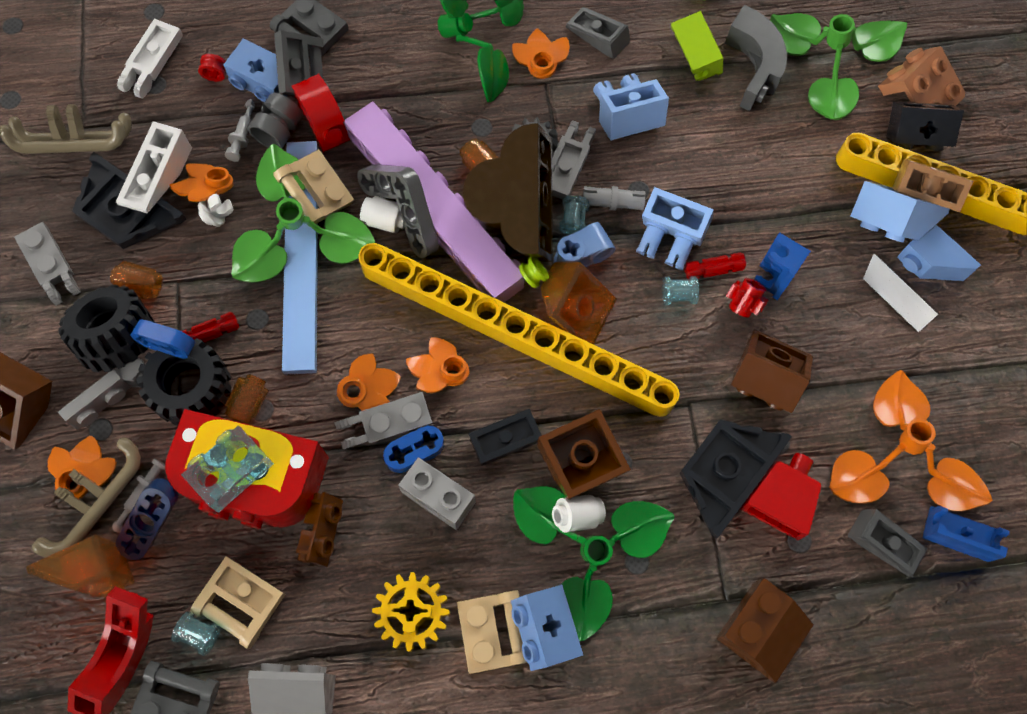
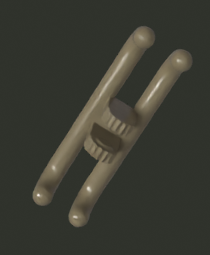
M68 104L65 109L69 132H67L59 108L56 105H48L46 107V115L51 133H30L24 129L21 120L13 116L9 118L8 125L0 126V136L10 149L24 154L110 151L118 148L123 140L129 136L132 129V121L130 115L124 112L119 114L117 121L112 122V130L84 131L77 105Z
M122 437L117 441V448L125 454L126 463L106 489H103L75 469L69 474L75 483L84 486L97 497L92 506L75 497L68 489L57 488L54 494L84 515L62 541L52 542L44 537L38 538L32 544V551L35 554L46 559H58L70 554L84 539L135 476L140 467V452L138 447L129 438Z

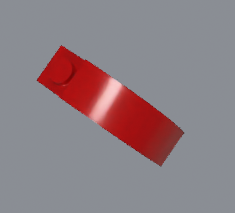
M116 586L107 594L104 631L91 660L68 687V712L72 714H110L128 687L149 640L154 615L147 612L148 599Z

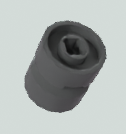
M273 92L270 93L261 107L262 112L255 115L247 129L251 136L265 147L269 148L270 145L276 144L282 149L291 136L289 130L294 131L304 114L300 107L291 99L280 93Z

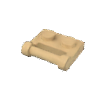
M319 149L289 165L280 167L273 173L277 182L283 183L292 198L301 204L304 215L308 216L315 224L326 219L331 213L339 212L348 207L354 201V198ZM297 175L320 209H315L293 176Z
M226 556L194 601L190 611L198 617L205 616L240 639V645L250 649L259 638L262 629L286 594ZM216 594L253 617L249 626L247 627L212 604Z
M518 590L457 602L469 674L527 663L522 654L523 642L519 629L512 619L511 600L520 597ZM504 605L512 654L505 656L501 654L493 607Z

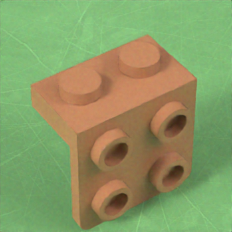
M941 46L926 50L922 48L913 50L905 57L906 61L902 65L890 70L887 73L888 77L878 86L883 96L905 92L910 102L956 106L965 97V90Z

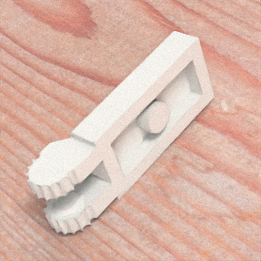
M154 19L126 61V67L117 82L118 89L123 92L129 91L136 82V74L140 76L137 79V83H135L133 93L136 97L144 98L152 88V80L155 81L183 37L180 28Z

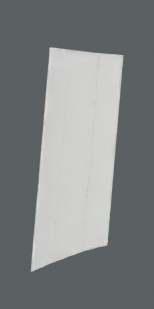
M873 254L863 279L918 332L921 331L938 313L878 256Z

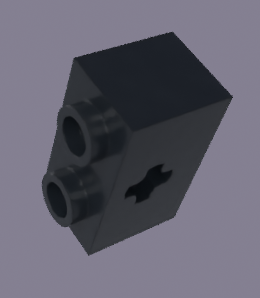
M893 101L886 137L894 142L896 146L904 149H913L914 145H925L926 149L943 151L944 146L956 147L964 110L948 104Z

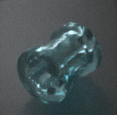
M581 196L565 197L562 203L565 209L564 218L559 224V230L564 234L571 235L586 227L584 223L585 213L589 210L590 204L589 200Z
M691 276L688 280H671L670 277H664L662 285L664 305H670L671 302L690 301L691 304H697L699 299L698 278Z
M186 612L177 622L171 640L175 643L184 642L198 649V653L205 656L216 643L220 633V626L205 624L195 619L193 613Z

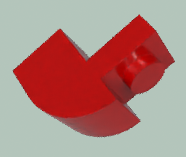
M320 74L291 86L299 106L309 121L318 145L323 152L350 140L343 123L345 120L338 104Z

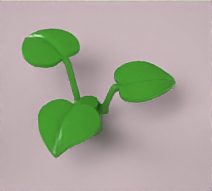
M802 13L772 14L770 19L782 35L788 55H805L810 50L811 44L818 45L826 36L828 45L836 50L832 79H818L811 85L808 92V100L812 108L830 120H839L848 116L856 107L859 99V88L853 79H838L842 49L847 47L852 41L854 49L856 51L862 50V54L866 59L875 62L887 61L893 58L900 50L907 29V22L899 21L869 22L856 28L853 18L846 14L834 16L830 21L829 27L825 26L822 33L820 23L811 15Z
M272 144L261 158L257 170L256 183L260 194L267 201L275 202L283 198L276 207V215L279 220L276 226L277 231L273 240L268 233L262 230H250L243 233L237 239L233 248L231 275L236 280L251 283L266 281L277 276L284 269L288 257L286 251L276 244L280 241L285 228L295 230L301 227L303 223L310 226L317 233L323 234L319 242L320 250L328 260L338 264H346L357 260L361 248L369 243H375V240L368 227L357 217L349 213H331L325 219V229L315 224L308 216H304L301 204L297 200L289 198L291 195L283 183H278L273 176V173L280 167L289 165L299 159L287 153L276 144ZM297 175L293 176L304 191L306 187Z

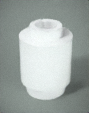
M378 196L365 198L361 207L360 220L366 222L367 226L395 234L398 233L400 228H405L396 201Z
M592 495L576 496L570 500L567 497L560 498L552 510V518L555 525L564 533L595 529L604 522L606 516L603 501L599 497Z

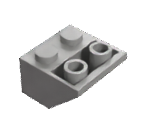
M261 663L260 671L249 670L248 673L252 714H332L336 675L326 674L327 667L318 665H298V672H290V665Z

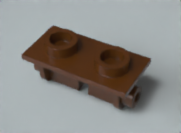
M322 492V494H314L311 500L312 505L304 519L305 524L314 525L313 530L301 531L295 553L299 554L297 561L304 563L313 562L328 567L329 558L334 550V537L337 525L342 516L343 500L327 492Z

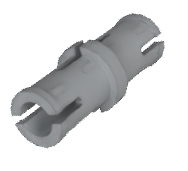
M584 186L582 206L610 207L609 210L616 211V208L644 210V196L646 192L618 189V186H612L611 189Z

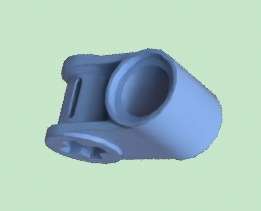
M594 222L582 230L560 239L557 244V252L554 256L553 264L556 270L562 274H574L592 264L606 260L615 252L616 248L599 222Z

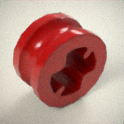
M215 54L202 55L201 65H199L198 69L199 75L210 81L219 82L224 80L226 73L223 64L226 60Z

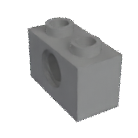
M419 457L398 485L402 494L455 530L460 527L476 503L473 493Z

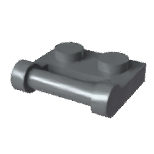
M296 0L281 15H275L270 22V29L275 33L283 30L302 34L291 26L295 23L311 36L322 38L324 49L321 50V57L349 30L346 21L316 0Z
M283 30L274 33L280 94L295 96L291 86L310 78L308 51L310 55L311 77L320 74L323 78L321 50L324 49L322 38Z
M152 660L144 671L143 682L130 714H210L220 682L211 678L204 681L163 668L162 663ZM158 682L200 695L198 706L155 693Z

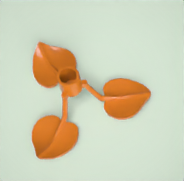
M903 370L894 373L881 385L873 401L874 414L880 423L889 427L900 425L901 430H903L899 438L900 444L878 465H876L873 457L866 452L851 450L843 453L837 458L832 467L829 485L833 494L847 502L857 504L875 502L885 495L890 486L889 479L881 470L903 451L913 455L926 451L928 472L934 476L929 480L927 490L931 499L938 506L945 507L951 512H964L988 505L993 501L983 480L966 463L955 458H943L938 462L936 469L934 468L933 451L935 450V445L931 442L935 438L936 431L934 426L927 421L931 411L930 404L925 394L910 381Z

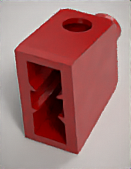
M795 453L789 466L777 461L770 467L749 495L741 510L796 540L808 536L821 490V483L807 476L812 467L813 460L804 454Z

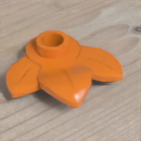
M538 28L529 36L527 44L513 43L512 53L515 60L527 66L530 74L539 79L551 77L555 73L557 65L567 59L570 49L567 37L556 39L551 43L548 37Z
M192 163L186 164L189 178L169 185L174 193L180 196H188V201L201 202L208 200L213 194H224L233 187L234 183L229 171L223 167Z
M430 338L429 354L406 359V365L411 374L419 378L416 389L426 393H436L447 386L461 385L469 377L467 362L457 355L456 347L441 338ZM453 370V371H457L458 373H456V374H451V373H448V372Z
M372 353L362 355L351 363L349 376L344 377L337 386L338 399L343 405L351 408L358 407L361 411L388 403L390 401L386 396L395 390L401 376L390 369L376 368V360ZM352 385H356L360 389L359 395L355 398H351L347 393L348 388Z
M88 436L70 452L60 447H54L48 458V471L56 478L55 490L58 487L66 488L75 497L81 499L87 494L88 490L80 485H77L73 490L70 489V483L73 480L69 474L72 470H77L97 485L102 486L113 475L117 461L114 458H102L101 447L98 441L93 436Z

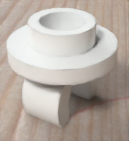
M213 194L208 200L198 203V213L202 221L216 227L223 225L225 217L234 210L231 201L227 199L224 203H221L218 194Z

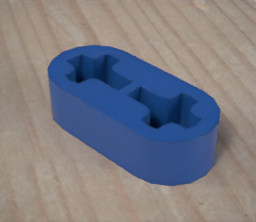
M143 319L138 321L130 335L136 342L147 348L182 359L188 358L196 343L193 338L182 331Z
M427 425L392 441L386 446L383 454L387 467L395 473H403L412 467L418 457L425 462L435 458L444 449L443 435L438 428ZM425 435H429L431 438H438L434 441L435 447L433 449H429L427 445L418 449L415 448L424 443L423 437ZM399 449L401 453H405L412 449V452L404 456L405 462L403 464H399L397 460L390 461L394 458L393 452Z

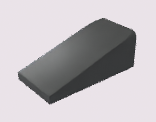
M582 7L566 24V28L613 59L630 42L628 25L586 7Z
M877 509L862 510L848 534V537L855 543L908 577H913L927 551L924 545Z

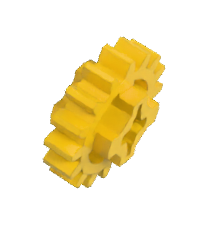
M414 572L410 573L409 581H404L400 574L396 575L397 585L393 587L390 583L386 582L384 586L388 591L387 594L376 595V598L382 605L372 609L374 614L381 615V619L375 622L374 626L377 629H386L381 636L384 641L391 637L394 638L393 648L398 649L402 642H404L408 652H412L414 643H418L423 650L427 649L426 639L430 637L433 641L437 642L439 640L435 633L437 628L441 630H446L447 628L441 621V617L449 616L450 611L441 608V605L447 602L448 598L446 595H436L441 586L436 583L429 587L430 578L427 575L420 582L417 581ZM419 589L426 592L432 598L434 605L424 604L420 600ZM405 590L404 597L397 604H390L399 592ZM410 603H414L415 607L423 612L414 615L413 621H409L406 615L397 611L407 610L410 607ZM389 619H398L403 624V635L393 629ZM433 619L429 628L417 635L418 627L425 620Z

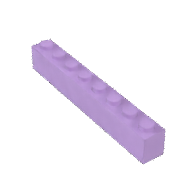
M372 101L345 119L344 125L350 140L371 165L410 167L417 173L422 184L439 245L478 291L506 302L524 288L525 279L519 270L520 263L516 259L511 260L505 254L506 250L502 242L497 237L492 238L486 232L484 222L472 216L466 209L467 207L462 196L459 193H452L448 188L449 185L445 177L439 171L435 173L432 170L426 155L421 150L416 151L413 148L407 133L403 129L398 130L393 125V119L386 109L380 110Z

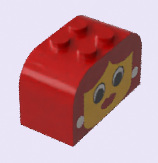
M184 409L166 458L165 470L170 485L178 493L199 506L198 509L207 512L210 517L228 521L229 517L232 516L233 519L241 521L242 525L261 529L262 524L273 527H289L305 518L312 505L311 500L314 494L319 491L329 457L318 441Z

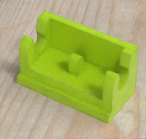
M701 11L671 23V29L681 46L692 74H695L694 78L696 81L723 73V56Z

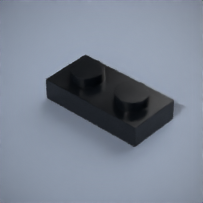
M530 408L468 433L481 466L537 444L538 438L542 436Z

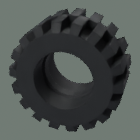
M111 285L107 288L105 286L100 287L93 292L86 293L82 298H78L65 311V316L59 322L61 327L58 331L61 339L83 367L91 369L93 372H100L101 370L109 372L114 368L120 369L125 367L127 363L134 362L140 354L145 353L148 348L136 342L130 335L139 320L143 319L154 323L155 321L132 289L130 290L129 287L124 285L121 287Z
M197 338L187 359L178 358L157 350L153 354L148 352L145 356L148 360L147 363L140 364L138 369L143 374V376L137 377V385L142 388L139 390L141 398L162 419L167 422L170 421L176 426L179 425L184 409L217 416L220 413L219 405L225 406L228 402L225 393H231L232 386L228 383L231 380V376L226 369L227 366L209 345L206 346L202 340ZM188 369H200V379L193 390L180 396L171 395V385L178 374Z

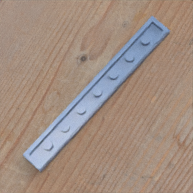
M317 141L287 142L286 152L297 159H301L318 150L319 146ZM305 188L303 192L315 209H318L317 203ZM303 223L301 227L295 230L285 228L284 250L288 258L284 267L282 372L284 375L317 373L318 233Z

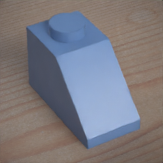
M937 225L919 240L913 239L897 256L903 266L920 279L964 281L981 266L980 263Z

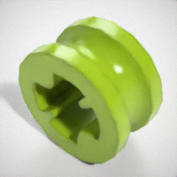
M529 257L527 264L521 263L519 265L523 278L533 288L539 287L541 280L547 281L549 279L547 270L537 258Z

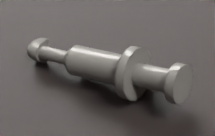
M252 99L245 103L247 108L245 115L240 117L235 132L230 133L228 136L231 147L227 148L225 157L233 162L239 161L241 157L239 154L240 148H246L249 143L246 137L248 133L247 128L252 121L250 115L255 108Z
M154 458L152 461L154 465L146 477L139 475L136 478L139 484L124 503L125 510L112 525V529L115 532H121L123 528L122 523L131 513L142 491L152 480L157 479L161 472L166 471L164 463Z

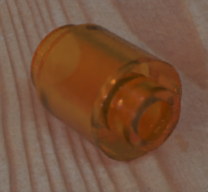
M476 138L468 141L459 153L462 157V163L469 171L485 160L499 158L484 141H479Z
M122 261L112 269L110 282L119 287L127 286L139 298L148 299L149 297L156 298L159 295L163 284L162 274L156 273V270L153 268Z
M247 374L246 378L238 377L225 403L227 409L224 415L241 423L250 424L252 418L256 419L269 392L264 387L266 382L251 374Z

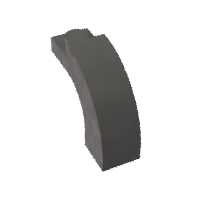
M744 5L730 27L725 44L747 55L755 67L756 74L747 87L740 103V107L750 111L756 101L759 103L763 101L767 92L774 95L786 67L787 51L782 35L776 26L758 11Z

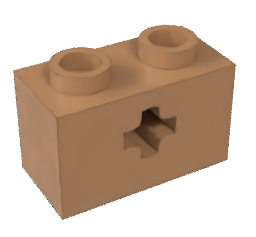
M904 158L892 188L899 193L960 212L974 181Z

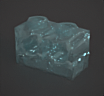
M239 425L234 429L223 432L217 438L216 445L207 453H201L194 457L188 463V469L181 474L205 503L218 513L274 464ZM247 447L248 453L246 457L241 461L234 462V453L239 448ZM219 471L218 481L214 485L206 487V477L212 472Z

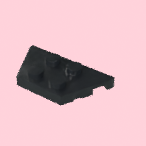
M95 152L90 155L89 161L92 165L88 177H83L80 186L81 193L76 198L73 212L78 218L122 249L128 248L186 220L182 212L162 198L157 201L148 213L118 205L116 200L128 175Z
M719 420L681 470L680 475L714 538L717 539L790 441L791 435L783 432L781 434L762 431V428L742 427L735 422Z

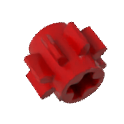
M745 278L742 283L736 281L726 294V297L732 299L729 304L730 309L746 318H749L752 313L758 315L769 301V299L763 297L766 291L765 287L750 278Z

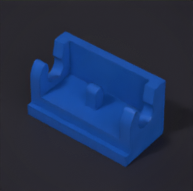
M779 232L759 265L763 270L771 273L773 279L768 281L762 276L756 275L755 281L762 284L768 292L773 294V298L778 301L809 255L810 250Z
M931 506L923 539L983 561L991 562L1006 557L1008 548L1000 546V541L1003 537L1009 535V530L1001 527L993 528L948 512V509L942 506Z

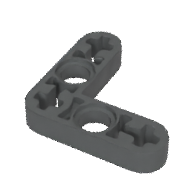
M377 164L359 170L357 174L358 182L361 189L367 195L396 199L413 252L419 258H425L437 252L439 247L438 239L417 173L410 167Z

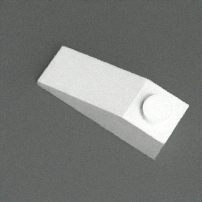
M152 122L116 200L118 205L148 213L170 187L169 184H172L178 178L192 150L189 141L181 129Z

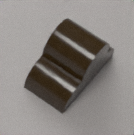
M538 123L527 124L515 129L506 138L501 149L500 158L485 160L469 172L463 187V198L469 212L478 220L502 232L506 242L512 248L528 257L537 258L540 262H553L552 138Z

